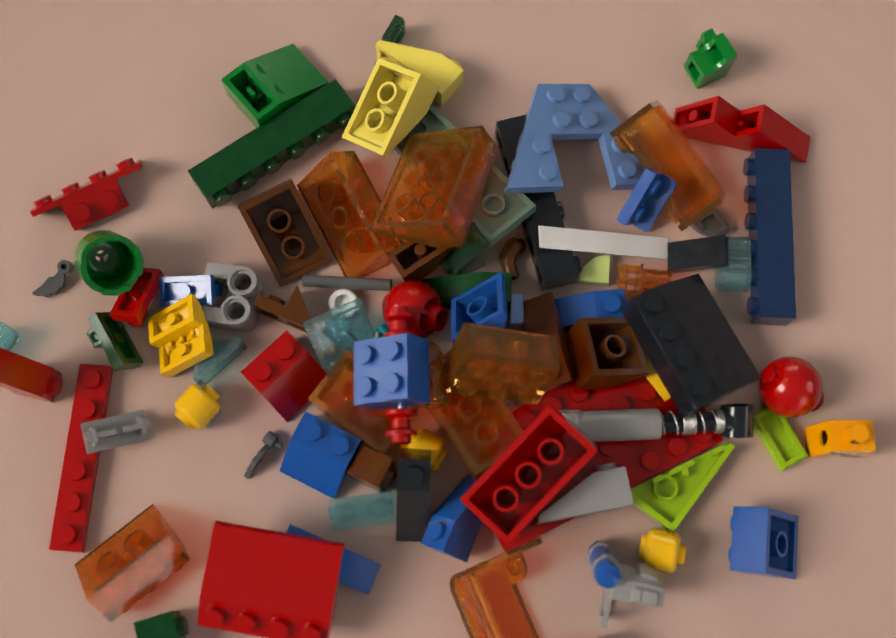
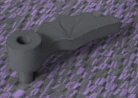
M68 260L60 261L57 265L58 272L56 275L48 277L44 284L33 291L32 294L49 297L53 293L59 294L60 288L65 286L66 274L72 273L74 264Z
M269 431L264 436L262 442L265 445L252 459L244 477L249 479L273 446L279 450L283 447V444L278 441L279 437Z

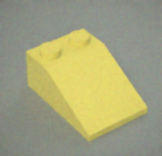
M378 58L342 138L387 157L427 114L439 86L420 73Z

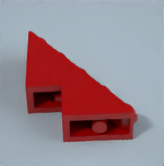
M720 96L698 101L675 109L671 134L675 136L753 152L755 148L790 150V160L801 163L807 162L810 136L765 104L740 111Z

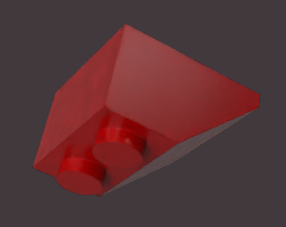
M287 330L241 371L246 380L286 422L332 381L308 351Z

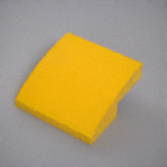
M190 294L148 318L149 344L159 348L160 375L170 378L214 355L209 326L196 295Z

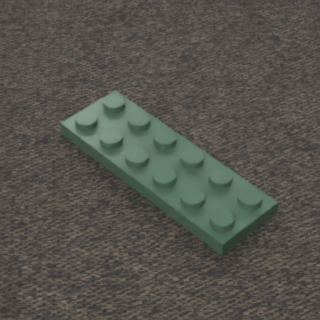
M432 104L427 114L394 148L490 247L536 212V205L524 193L504 194L508 178Z

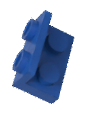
M646 168L616 220L625 226L633 224L644 232L650 231L676 188L677 181L655 168Z

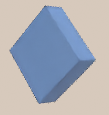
M511 294L508 330L519 331L523 323L522 294Z

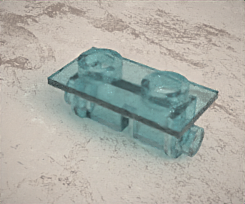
M391 491L329 500V518L332 523V531L395 523Z

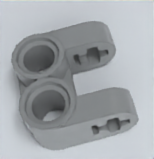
M213 262L207 263L204 275H214V284H221L229 288L227 299L222 303L221 308L201 306L208 326L237 332L251 330L257 321L254 304L258 295L263 294L261 280L252 269L247 267ZM251 281L248 289L240 290L243 282ZM245 309V313L241 318L233 319V315L237 310Z

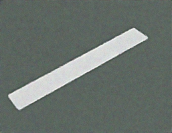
M538 226L540 248L668 259V238Z

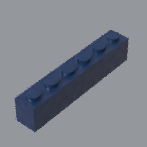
M755 148L750 156L744 160L743 174L747 176L744 202L748 203V213H746L744 225L745 229L749 230V240L746 242L745 255L746 258H749L750 268H748L746 273V284L750 286L747 313L751 315V324L787 326L796 319L790 150Z

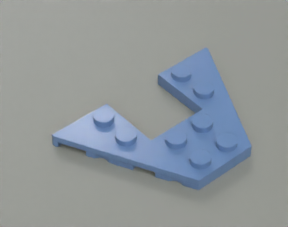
M538 84L531 98V105L525 118V126L519 138L516 156L511 165L512 169L507 186L504 189V194L559 192L563 188L552 140L598 139L611 190H633L646 168L657 169V167L590 84Z

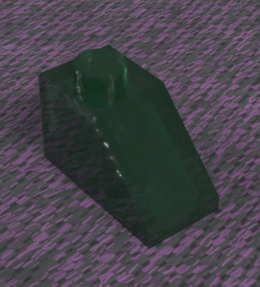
M474 221L469 223L451 239L454 248L440 263L446 275L468 274L486 265L489 245Z

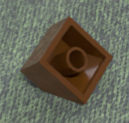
M580 318L565 333L578 390L606 389L649 375L643 348L626 318Z

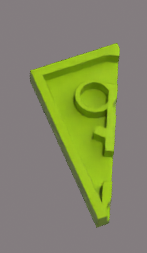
M731 442L725 443L632 488L631 493L634 505L663 528L674 532L735 448V445Z

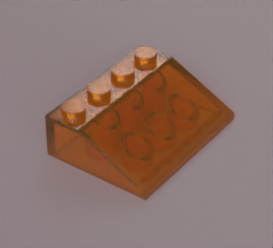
M473 126L410 134L370 230L373 233L436 248L463 247L499 151L498 146L483 126Z

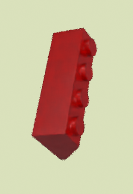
M549 404L459 500L508 545L598 451V446L577 425Z

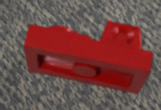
M143 268L142 275H139L137 282L132 285V289L118 296L109 313L112 319L128 322L132 327L142 328L149 315L147 309L159 289L158 278L165 277L162 271L155 268Z

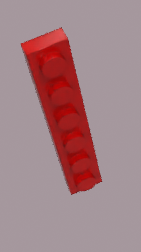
M81 363L79 365L49 550L85 552L100 451L87 454L80 424L106 418L114 369L111 366Z

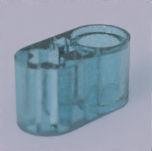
M727 236L729 266L715 268V288L718 291L748 292L751 285L749 237Z

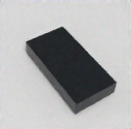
M726 235L667 243L668 271L670 273L729 266L728 237Z

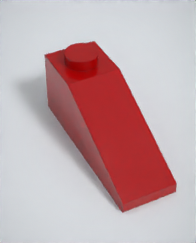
M0 348V386L17 395L53 403L55 396H58L62 390V373L50 366Z

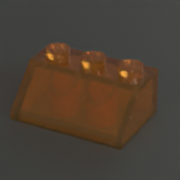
M346 350L308 399L315 408L348 433L360 438L368 448L388 455L396 445L392 444V439L385 437V432L392 429V420L385 417V411L389 409L374 410L354 405V354ZM422 405L407 406V409H415L418 412Z
M151 504L78 561L75 567L86 600L112 622L121 614L126 613L133 604L147 593L152 592L172 573L180 570L190 560V557L182 541L159 510Z

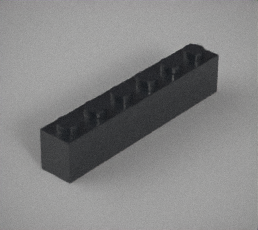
M526 115L496 121L494 134L508 179L512 169V162L516 156L519 138L525 126ZM554 192L524 193L536 205V212L521 224L541 292L576 283L579 273L582 271L577 255L573 256V252L569 250L539 247L538 226L565 228L562 220L565 218V213L561 201L557 202Z

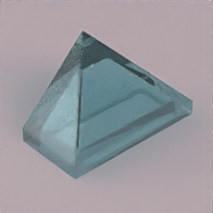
M239 336L212 341L214 355L197 363L192 377L201 388H204L206 384L247 348Z

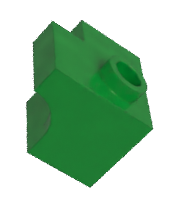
M711 28L701 34L696 45L697 50L689 54L683 67L695 87L699 89L725 77L737 58V54L724 33L716 35Z

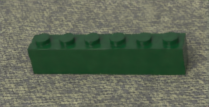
M335 79L188 170V173L211 208L217 205H224L237 192L250 189L261 177L277 172L285 162L301 157L306 152V149L312 145L325 142L330 137V134L336 130L345 129L354 112L355 105Z

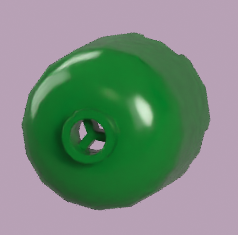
M97 230L87 234L79 241L75 250L74 264L79 275L92 290L103 295H120L130 291L132 285L137 282L139 275L143 273V257L139 248L130 239L111 230Z

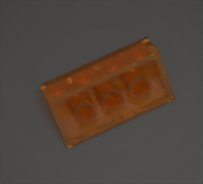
M330 151L297 186L344 276L364 278L390 265L392 262L387 254L402 245L404 241L355 151Z

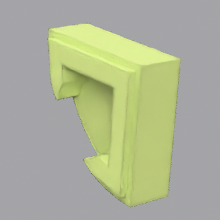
M602 255L590 260L582 269L578 284L607 286L609 284L610 255Z

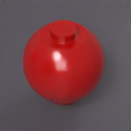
M408 280L397 284L388 292L382 302L383 319L384 314L390 312V308L395 306H405L409 308L410 312H414L416 319L409 323V331L416 333V336L421 338L430 336L434 331L439 332L443 330L448 321V311L443 307L440 296L434 288L422 281ZM385 321V324L387 325L388 329L391 331L390 323L387 322V321Z
M792 356L781 357L769 363L761 372V379L758 383L759 395L764 405L773 413L782 417L795 418L809 412H814L822 406L824 402L822 380L816 368L808 361Z

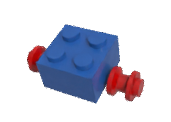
M405 306L391 307L390 312L384 314V320L390 323L391 331L385 333L384 337L354 342V405L374 410L389 409L385 411V417L392 420V429L385 432V437L392 439V444L399 445L411 444V438L418 437L417 431L411 429V419L417 416V410L407 409V406L430 403L428 340L418 337L416 333L409 331V323L416 319V315Z

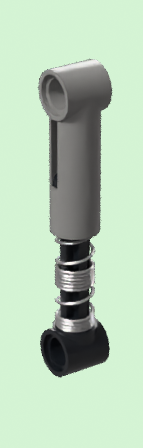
M722 404L719 409H709L705 413L697 411L698 413H693L685 418L681 416L680 412L674 414L668 411L666 414H662L658 408L601 411L558 410L594 442L660 439L662 433L664 436L670 432H676L677 435L679 432L682 435H693L697 431H703V434L706 431H713L714 434L721 433V436L726 438L753 437L752 404Z

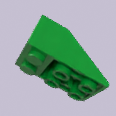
M293 43L248 60L221 79L227 96L256 128L329 84Z

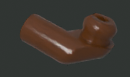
M516 237L507 240L499 254L502 271L512 273L511 281L520 277L515 260L519 254L526 250L525 241Z

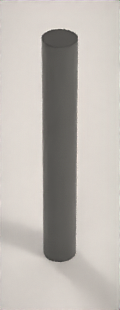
M303 275L302 286L390 291L392 289V280Z

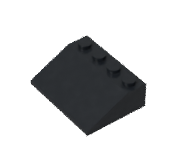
M699 273L658 285L634 296L621 310L683 418L761 379L760 374Z

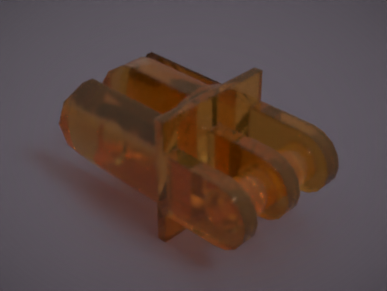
M620 264L617 265L619 277L616 278V283L619 284L618 289H624L625 297L632 298L658 285L671 282L672 271L643 268V264H640V266ZM628 273H635V278L628 277ZM627 285L634 286V290H627Z

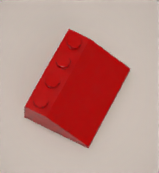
M215 521L199 598L197 625L264 638H330L334 623L345 543Z

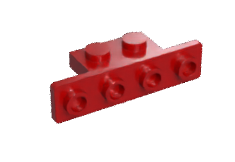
M132 157L116 164L118 169L109 174L102 170L89 176L91 182L79 186L78 182L61 189L63 194L54 199L47 195L34 201L35 207L30 210V214L34 217L60 205L74 231H77L130 206L116 179L142 168L143 164L140 159L134 162Z

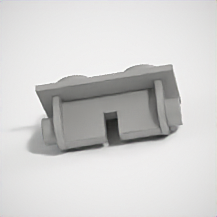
M144 410L80 424L87 454L150 440L148 430H151V423L149 418H145Z

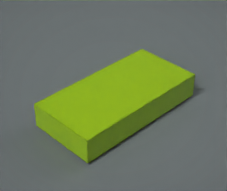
M768 408L753 415V427L779 471L809 456L786 417L779 416Z

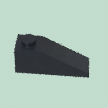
M399 449L396 541L422 542L427 530L431 450Z

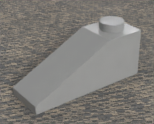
M615 463L597 466V472L592 473L535 518L536 525L634 505L626 467L616 468Z

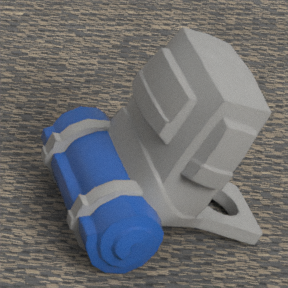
M599 540L590 545L587 554L588 564L591 566L593 578L602 586L598 612L601 628H607L612 599L646 606H663L664 581L663 577L657 573L655 567L641 562L627 565L617 561L616 553L608 546L607 542Z

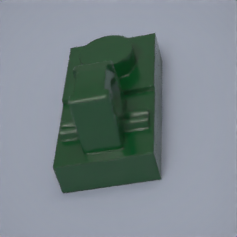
M96 312L88 319L92 327L86 334L94 348L104 349L107 359L115 371L136 369L143 363L121 321L113 320L109 315L110 312Z

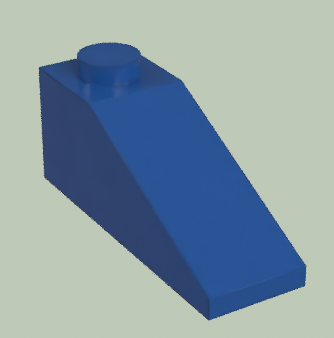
M624 289L592 291L555 299L565 331H568L580 318H625L621 311L626 305Z
M475 465L435 510L421 544L467 563L482 521L459 499L483 475L487 468Z

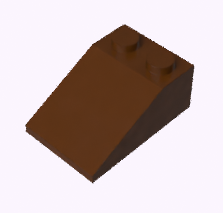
M291 178L238 204L239 211L280 287L333 260Z

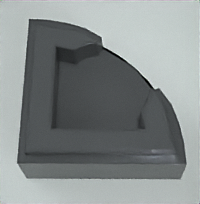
M715 206L688 223L693 230L708 237L726 235L731 230Z

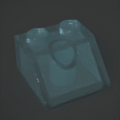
M361 298L303 322L322 369L329 367L331 370L346 363L345 359L354 356V342L373 339L375 336Z

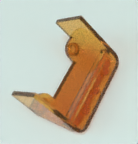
M658 100L650 102L610 132L613 138L616 137L614 140L622 152L629 151L631 154H635L645 169L655 168L677 181L678 184L667 201L669 208L666 211L675 224L680 222L678 228L681 231L723 203L726 193Z
M541 537L452 576L450 591L470 638H539L516 583L524 580L527 575V564L522 552L543 543Z

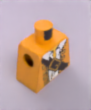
M828 420L804 428L806 452L809 455L807 458H864L876 452L872 420ZM822 434L827 436L826 445L823 444Z

